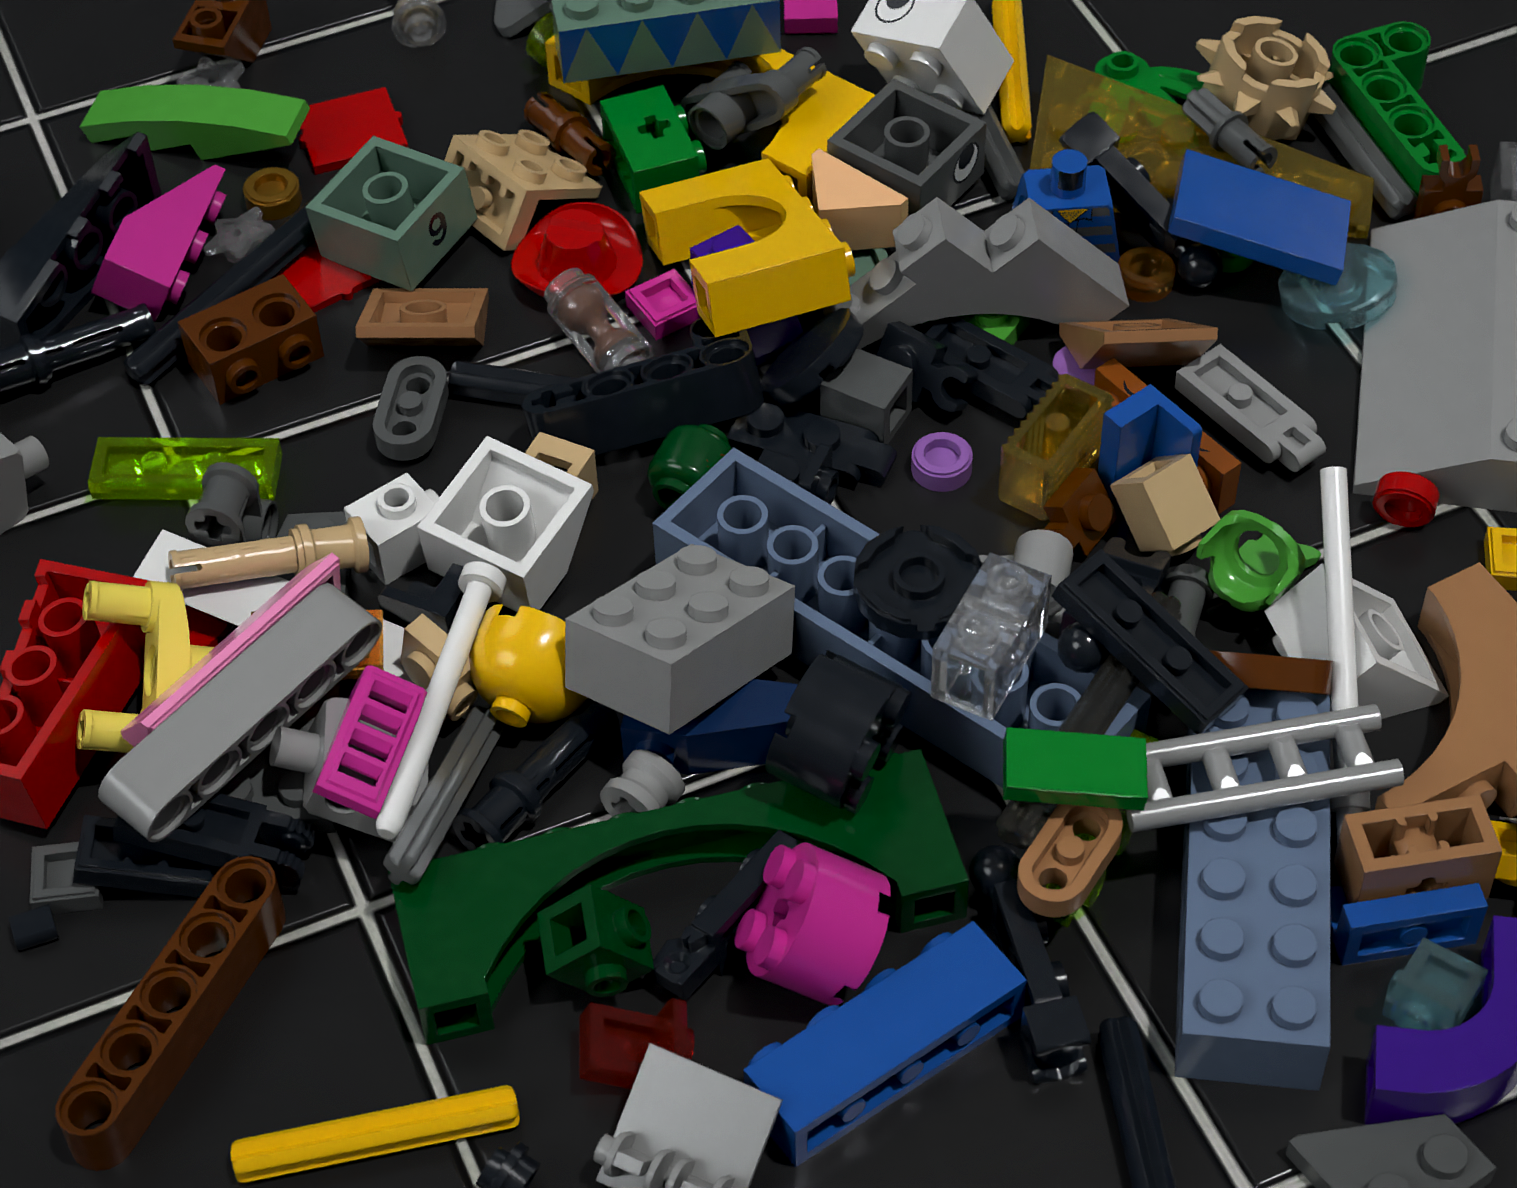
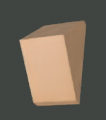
M817 149L812 154V199L814 212L820 219L826 218L837 239L840 242L846 241L851 250L895 247L893 230L908 217V198L821 149Z

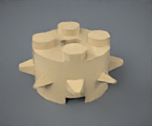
M1250 16L1235 20L1230 31L1224 34L1221 40L1199 39L1195 47L1211 66L1208 72L1197 75V81L1204 82L1202 88H1207L1232 112L1241 111L1248 117V126L1262 139L1296 140L1304 128L1310 113L1329 115L1334 113L1337 106L1321 89L1324 81L1334 78L1332 72H1328L1330 62L1325 49L1310 34L1306 33L1302 41L1290 33L1279 30L1282 20Z

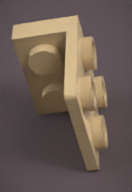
M481 130L478 135H453L444 161L465 168L478 217L472 226L504 251L515 250L520 241L525 238L539 200L598 198L602 186L585 174L586 168L582 164L570 158L560 156L549 147V140L536 132L519 130L518 134H499L489 130Z

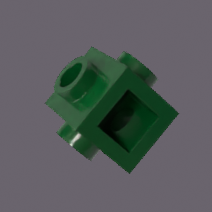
M588 884L537 913L546 975L584 990L592 996L602 998L621 993L628 987V983L654 970L650 946L651 926L645 915L644 908L616 896L609 891Z

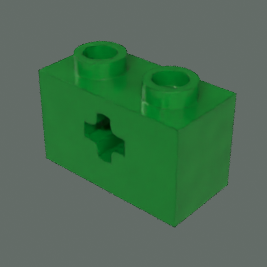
M664 85L600 101L603 140L610 143L616 150L614 166L637 214L642 213L640 191L694 178L702 173H706L707 164L702 145L699 140H690L685 111L680 104L673 105Z

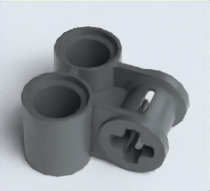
M217 462L210 465L202 477L203 494L199 503L193 504L186 515L185 525L188 529L190 541L205 547H214L276 538L279 517L278 506L274 500L260 498L257 479L248 470L236 464Z

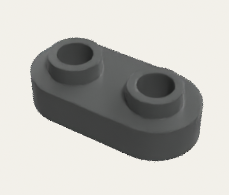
M414 356L397 362L388 372L373 419L376 446L384 456L394 460L407 461L423 456L433 447L449 396L446 371L440 362L430 357Z

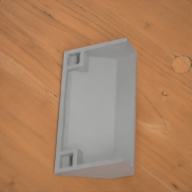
M1493 200L1371 229L1353 494L1374 496L1377 483L1383 475L1404 471L1421 475L1430 480L1439 490L1440 498L1438 504L1517 513V201Z

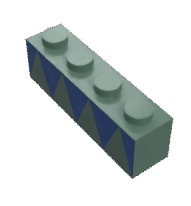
M551 0L555 47L563 83L781 52L780 0Z

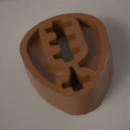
M1211 651L1249 688L1331 694L1333 661Z

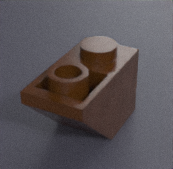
M195 0L173 38L174 48L206 56L254 63L272 29L266 0Z

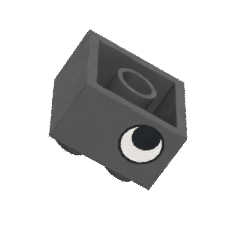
M893 78L827 140V153L907 197L908 216H910L936 197L951 206L984 174L986 122Z

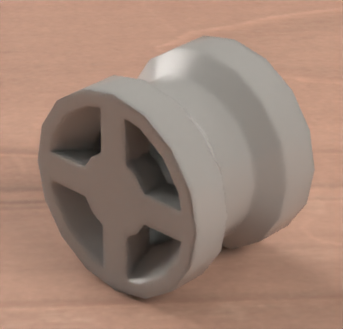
M638 749L633 750L622 764L623 775L610 779L600 792V799L604 808L612 817L624 812L640 813L674 805L684 793L685 783L678 771L664 758L651 751Z

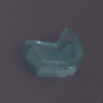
M1423 937L1404 970H1396L1391 978L1382 1015L1394 1020L1398 1027L1442 1030L1458 1026L1463 1022L1483 988L1488 969Z

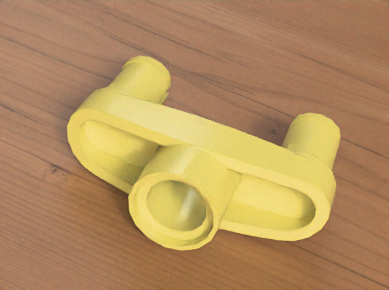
M90 580L86 584L82 614L85 621L140 625L142 631L145 632L143 699L140 713L215 648L190 645L185 601L177 583L147 581L145 586H135ZM83 709L79 714L77 723V748L80 750L128 753L134 747L123 739L120 731L139 714Z

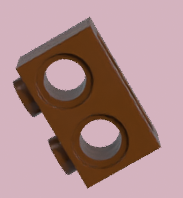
M284 274L178 321L187 361L219 405L324 357L316 314Z

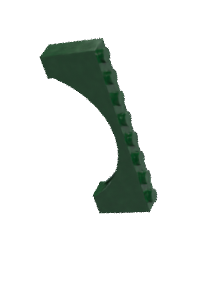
M921 749L900 754L893 753L887 763L878 758L876 759L868 774L874 778L871 790L857 814L844 808L839 809L783 780L772 783L756 782L737 791L706 798L690 797L671 806L640 813L624 812L608 820L574 828L558 827L548 830L542 835L508 843H487L472 851L437 859L432 858L418 883L412 885L402 881L399 885L391 882L426 1046L495 1029L492 1013L506 986L526 957L541 942L538 912L588 884L608 891L634 878L667 868L698 863H742L751 851L758 848L761 849L778 830L796 839L798 844H812L883 874L889 881L891 897L879 892L878 908L896 919L900 933L967 918L969 879Z

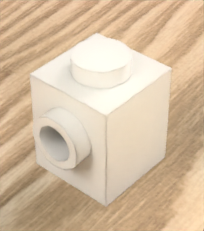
M408 473L399 476L344 507L346 521L349 517H361L368 540L369 568L385 585L426 563L417 526L439 499V496L432 489L424 491Z

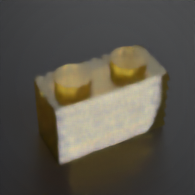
M1069 374L1058 375V382H1052V389L1046 390L1045 397L1039 399V405L1033 406L1032 413H1027V420L1021 421L1020 428L1014 429V436L1008 437L1007 444L1001 445L998 490L1000 501L1042 521L1048 520L1049 518L1043 508L1045 503L1075 468H1090L1100 454L1103 415L1106 411L1113 408L1111 404L1115 399L1112 395Z

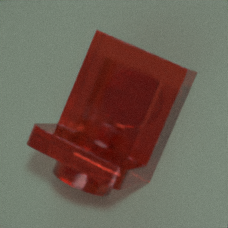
M671 998L657 1016L590 1002L579 1016V1079L632 1089L649 1043L691 1060L695 1037L693 1030L687 1027V1002Z

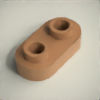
M1064 804L1056 806L1019 863L1017 891L1021 901L1028 909L1046 917H1062L1075 912L1082 906L1119 849L1123 820L1119 809ZM1090 834L1096 839L1083 841L1077 835ZM1053 883L1061 886L1063 889L1051 890L1042 886Z

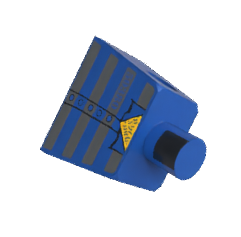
M1065 149L1053 156L1051 168L1031 169L1021 175L1011 210L1026 199L1031 198L1118 263L1121 268L1114 210L1105 168L1099 165L1087 166L1088 161L1083 153L1073 149Z

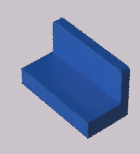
M1151 384L1106 411L1103 415L1097 474L1114 508H1117L1119 505L1110 485L1155 457L1190 453L1196 467L1198 465L1202 437L1201 426Z
M1479 883L1350 904L1346 900L1342 885L1330 887V934L1342 966L1472 945L1477 942L1488 904Z

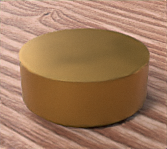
M270 167L261 169L249 176L243 186L248 211L256 218L262 220L286 218L293 214L302 202L297 176L284 168Z

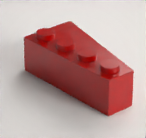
M40 559L34 574L38 583L33 600H25L18 618V622L22 627L14 650H6L0 666V673L3 677L0 687V818L48 829L97 750H80L77 748L76 732L80 712L83 709L121 713L143 679L145 632L142 631L140 625L85 621L83 619L82 606L86 584L92 580L145 586L147 581L150 580Z

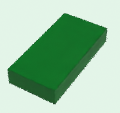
M1006 727L1003 739V800L1144 811L1148 799L1146 738Z

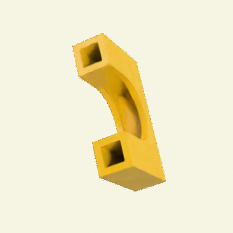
M769 158L639 192L647 243L663 265L690 259L691 247L737 225H740L755 241L689 260L697 312L715 338L851 301L849 277L855 275V262L846 241L840 242L837 239L826 218H819L814 212L807 196L801 197L795 190L790 176H783Z

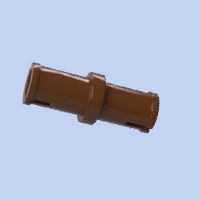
M547 92L537 93L538 99L547 106L546 108L533 97L528 100L524 108V118L529 124L538 128L549 138L550 145L556 152L563 156L570 155L593 176L603 174L602 169L593 160H596L607 171L612 167L616 158L615 148L591 130L590 123L583 115L576 111L569 112Z

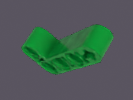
M1402 21L1345 36L1337 40L1333 45L1329 72L1333 73L1334 78L1328 79V81L1418 196L1422 175H1439L1436 160L1439 145L1448 146L1450 162L1461 161L1466 155L1417 93L1422 86L1431 36L1421 25Z

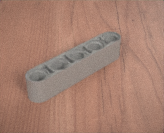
M325 583L320 585L122 757L103 779L99 788L98 798L150 842H158L165 839L272 743L278 726L290 727L363 661L374 648L381 635V621L333 584Z

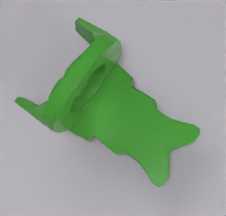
M1232 510L1220 519L1199 542L1196 557L1199 559L1211 557L1208 583L1215 594L1241 611L1256 612L1269 608L1290 590L1300 578L1304 569L1317 563L1321 557V552L1314 547L1296 543L1283 530L1282 526L1274 521L1250 511ZM1258 531L1263 533L1262 537L1257 541L1247 540L1240 548L1238 547L1239 538L1243 532Z

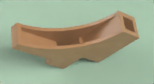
M1479 562L1427 587L1417 628L1425 635L1444 673L1449 694V728L1433 754L1413 774L1404 780L1402 786L1393 787L1377 797L1374 810L1480 794L1486 809L1495 801L1509 818L1517 816V602Z

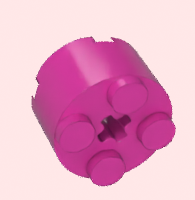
M800 843L792 849L784 845H778L766 862L763 881L767 885L759 898L756 909L751 908L746 911L739 922L735 935V947L746 952L749 971L754 976L828 1006L839 1005L844 1001L836 993L843 986L857 990L870 972L881 949L887 931L889 916L878 911L879 892L891 897L889 881L883 874L809 843Z

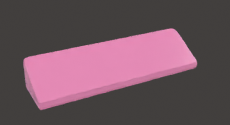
M330 553L299 572L120 731L123 739L135 747L314 589L322 584L330 583L341 591L339 558Z

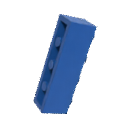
M972 921L954 934L950 932L939 934L923 948L918 957L898 970L889 968L880 972L866 985L861 994L840 1007L838 1005H831L824 1008L811 1019L805 1030L785 1043L775 1042L762 1048L751 1059L748 1067L743 1069L744 1083L783 1100L770 1136L792 1164L797 1167L1020 1019L1025 1003L1027 979L980 927Z

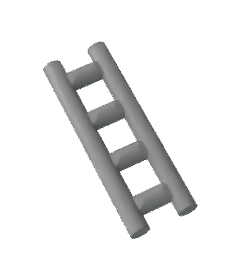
M1376 704L1146 743L1148 799L1144 811L1126 809L1127 823L1131 833L1402 786L1404 784L1403 767L1398 758L1375 762L1363 733L1381 730L1382 719ZM1335 738L1346 767L1308 774L1297 745ZM1269 750L1280 779L1241 786L1230 756ZM1202 761L1213 791L1173 797L1163 768Z

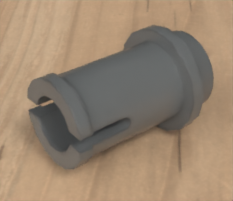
M1182 564L1165 577L1163 589L1167 595L1163 607L1196 637L1195 632L1203 606L1212 600L1214 591L1208 583L1209 573L1196 565Z

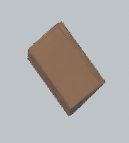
M373 288L355 326L356 338L367 346H484L489 302L488 288H415L413 291L404 288Z
M1170 318L1059 322V335L1080 369H1096L1112 358H1115L1124 367L1187 365L1202 356L1217 341L1218 328Z

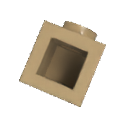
M1190 453L1157 456L1110 485L1140 552L1162 550L1167 551L1171 556L1183 554L1197 547L1203 539L1201 533L1214 526L1220 520Z

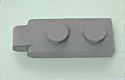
M1217 345L1176 372L1174 388L1264 462L1272 463L1277 459L1289 470L1297 472L1326 452L1324 441L1316 434L1317 425L1314 419L1223 345Z

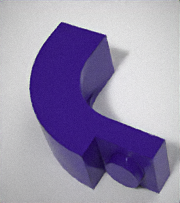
M1493 915L1481 952L1482 1010L1473 1018L1458 1026L1442 1030H1418L1376 1025L1366 1060L1365 1125L1446 1114L1454 1124L1487 1111L1506 1097L1517 1085V918Z

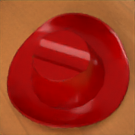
M575 202L554 209L526 234L514 251L511 267L515 278L528 289L546 299L563 303L565 296L571 290L587 288L592 291L598 300H602L622 293L635 283L641 273L643 253L634 229L623 215L602 204Z

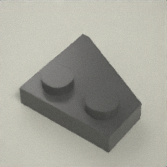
M1446 1114L1297 1135L1289 1141L1286 1156L1315 1188H1484L1492 1182L1497 1169Z

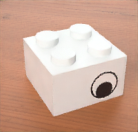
M869 0L851 30V33L865 51L864 56L866 60L879 70L887 83L894 78L963 111L984 115L1014 63V59L975 0Z

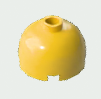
M503 604L493 605L485 611L469 652L471 680L483 700L492 705L490 708L491 714L507 725L523 728L526 727L527 723L549 724L561 721L579 709L585 703L587 697L565 688V621L538 609L521 605L515 616L499 615Z

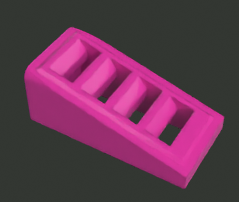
M371 665L366 666L350 694L312 792L376 820L427 696L426 690ZM360 719L389 733H392V736L385 734L379 730H376L372 727H369L363 723L358 722V720ZM348 744H352L358 748H361L374 755H377L383 758V761L374 758L368 754H365L361 751H358L352 747H349ZM339 765L374 779V785L372 786L338 771Z

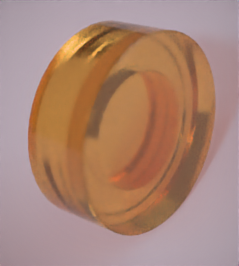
M1137 247L1128 250L1120 257L1118 264L1128 298L1139 302H1154L1170 294L1174 286L1176 267L1173 259L1167 253L1153 247Z

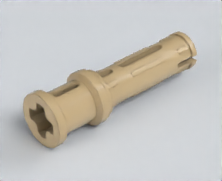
M359 516L349 517L344 525L310 529L305 523L297 524L294 528L289 529L288 536L182 551L170 550L168 552L169 569L187 566L197 567V571L170 575L171 583H177L181 591L183 589L273 577L294 573L296 576L304 568L330 553L339 558L340 569L353 568L357 574L368 572L370 562L366 530Z

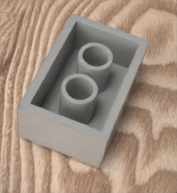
M694 544L683 547L675 554L650 569L641 572L633 579L565 618V688L670 735L792 654L795 585L770 576L764 569L745 566L718 555L710 547Z

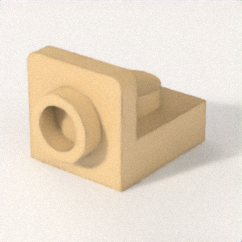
M423 613L404 629L400 663L415 684L427 689L448 634ZM469 655L443 723L448 718L452 721L459 720L469 711L478 697V691L471 680Z

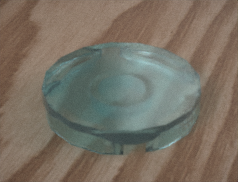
M1346 244L1344 271L1337 285H1330L1283 270L1278 280L1282 310L1294 322L1318 330H1326L1325 323L1341 322L1342 329L1357 328L1379 318L1391 308L1397 297L1398 279L1394 261L1383 251L1365 244Z

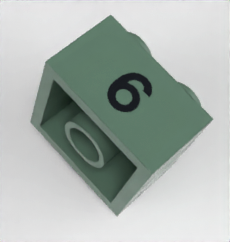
M375 136L370 138L305 207L321 256L409 291H413L478 219L464 167Z

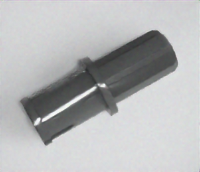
M1201 88L1198 91L1193 89L1187 94V100L1182 106L1183 113L1210 137L1211 147L1217 152H1227L1243 167L1265 173L1264 169L1256 163L1259 159L1269 169L1272 168L1277 160L1278 151L1248 126V117L1241 111L1232 112L1207 88Z

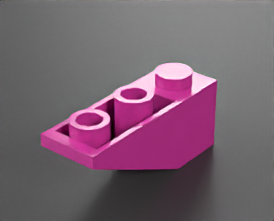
M215 164L124 217L103 259L91 293L126 309H131L144 303L155 322L165 301L177 305L190 276V273L181 270L184 261L193 265L196 264L209 235L199 230L202 222L214 225L227 196L217 191L226 169Z

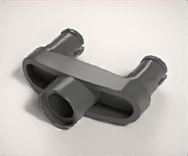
M803 47L778 70L770 69L765 73L751 74L752 71L746 64L740 61L733 62L728 66L727 70L712 82L700 84L682 99L681 106L685 111L693 133L705 146L720 150L740 134L761 129L779 121L797 106L799 96L826 75L825 63H820L812 70L810 69L822 57L815 49Z

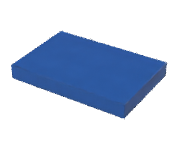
M1186 149L1180 163L1168 233L1330 285H1337L1344 271L1351 201Z

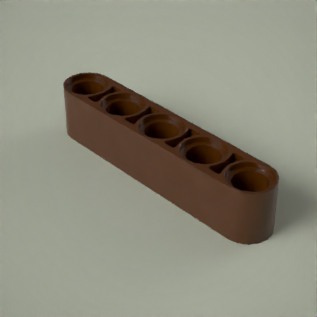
M253 856L237 857L225 863L218 870L61 1093L56 1104V1119L75 1161L83 1168L94 1171L108 1170L121 1164L131 1154L282 931L286 921L282 896L274 870L262 858ZM250 899H256V900H254V901H252V902L243 903V902H246V901H248V900H250ZM220 951H222L221 953H219V954H217V955H215V956H213V957H206V958H204L205 956H207V955H209V954H211V953H213V952H220ZM184 1006L182 1009L176 1012L166 1013L168 1010L174 1007ZM146 1062L143 1066L135 1070L125 1071L129 1066L135 1063ZM107 1119L102 1125L94 1129L84 1130L89 1124L97 1120Z

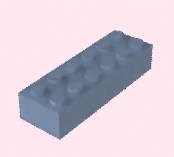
M1249 688L1243 697L1204 733L1330 712V695ZM1188 727L1187 736L1196 735ZM1330 739L1297 745L1308 774L1330 770ZM1269 750L1230 756L1241 786L1280 779ZM1203 762L1186 764L1185 795L1213 791ZM1330 798L1185 823L1183 831L1174 1077L1319 1091L1330 1050Z

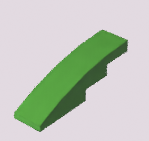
M144 85L100 91L80 128L91 143L129 137L136 132L147 135L151 151L191 144L202 161L292 145L310 107L303 99L251 89L208 85Z

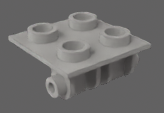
M649 1043L614 1136L605 1134L595 1150L594 1161L602 1165L596 1181L611 1188H749L783 1100Z

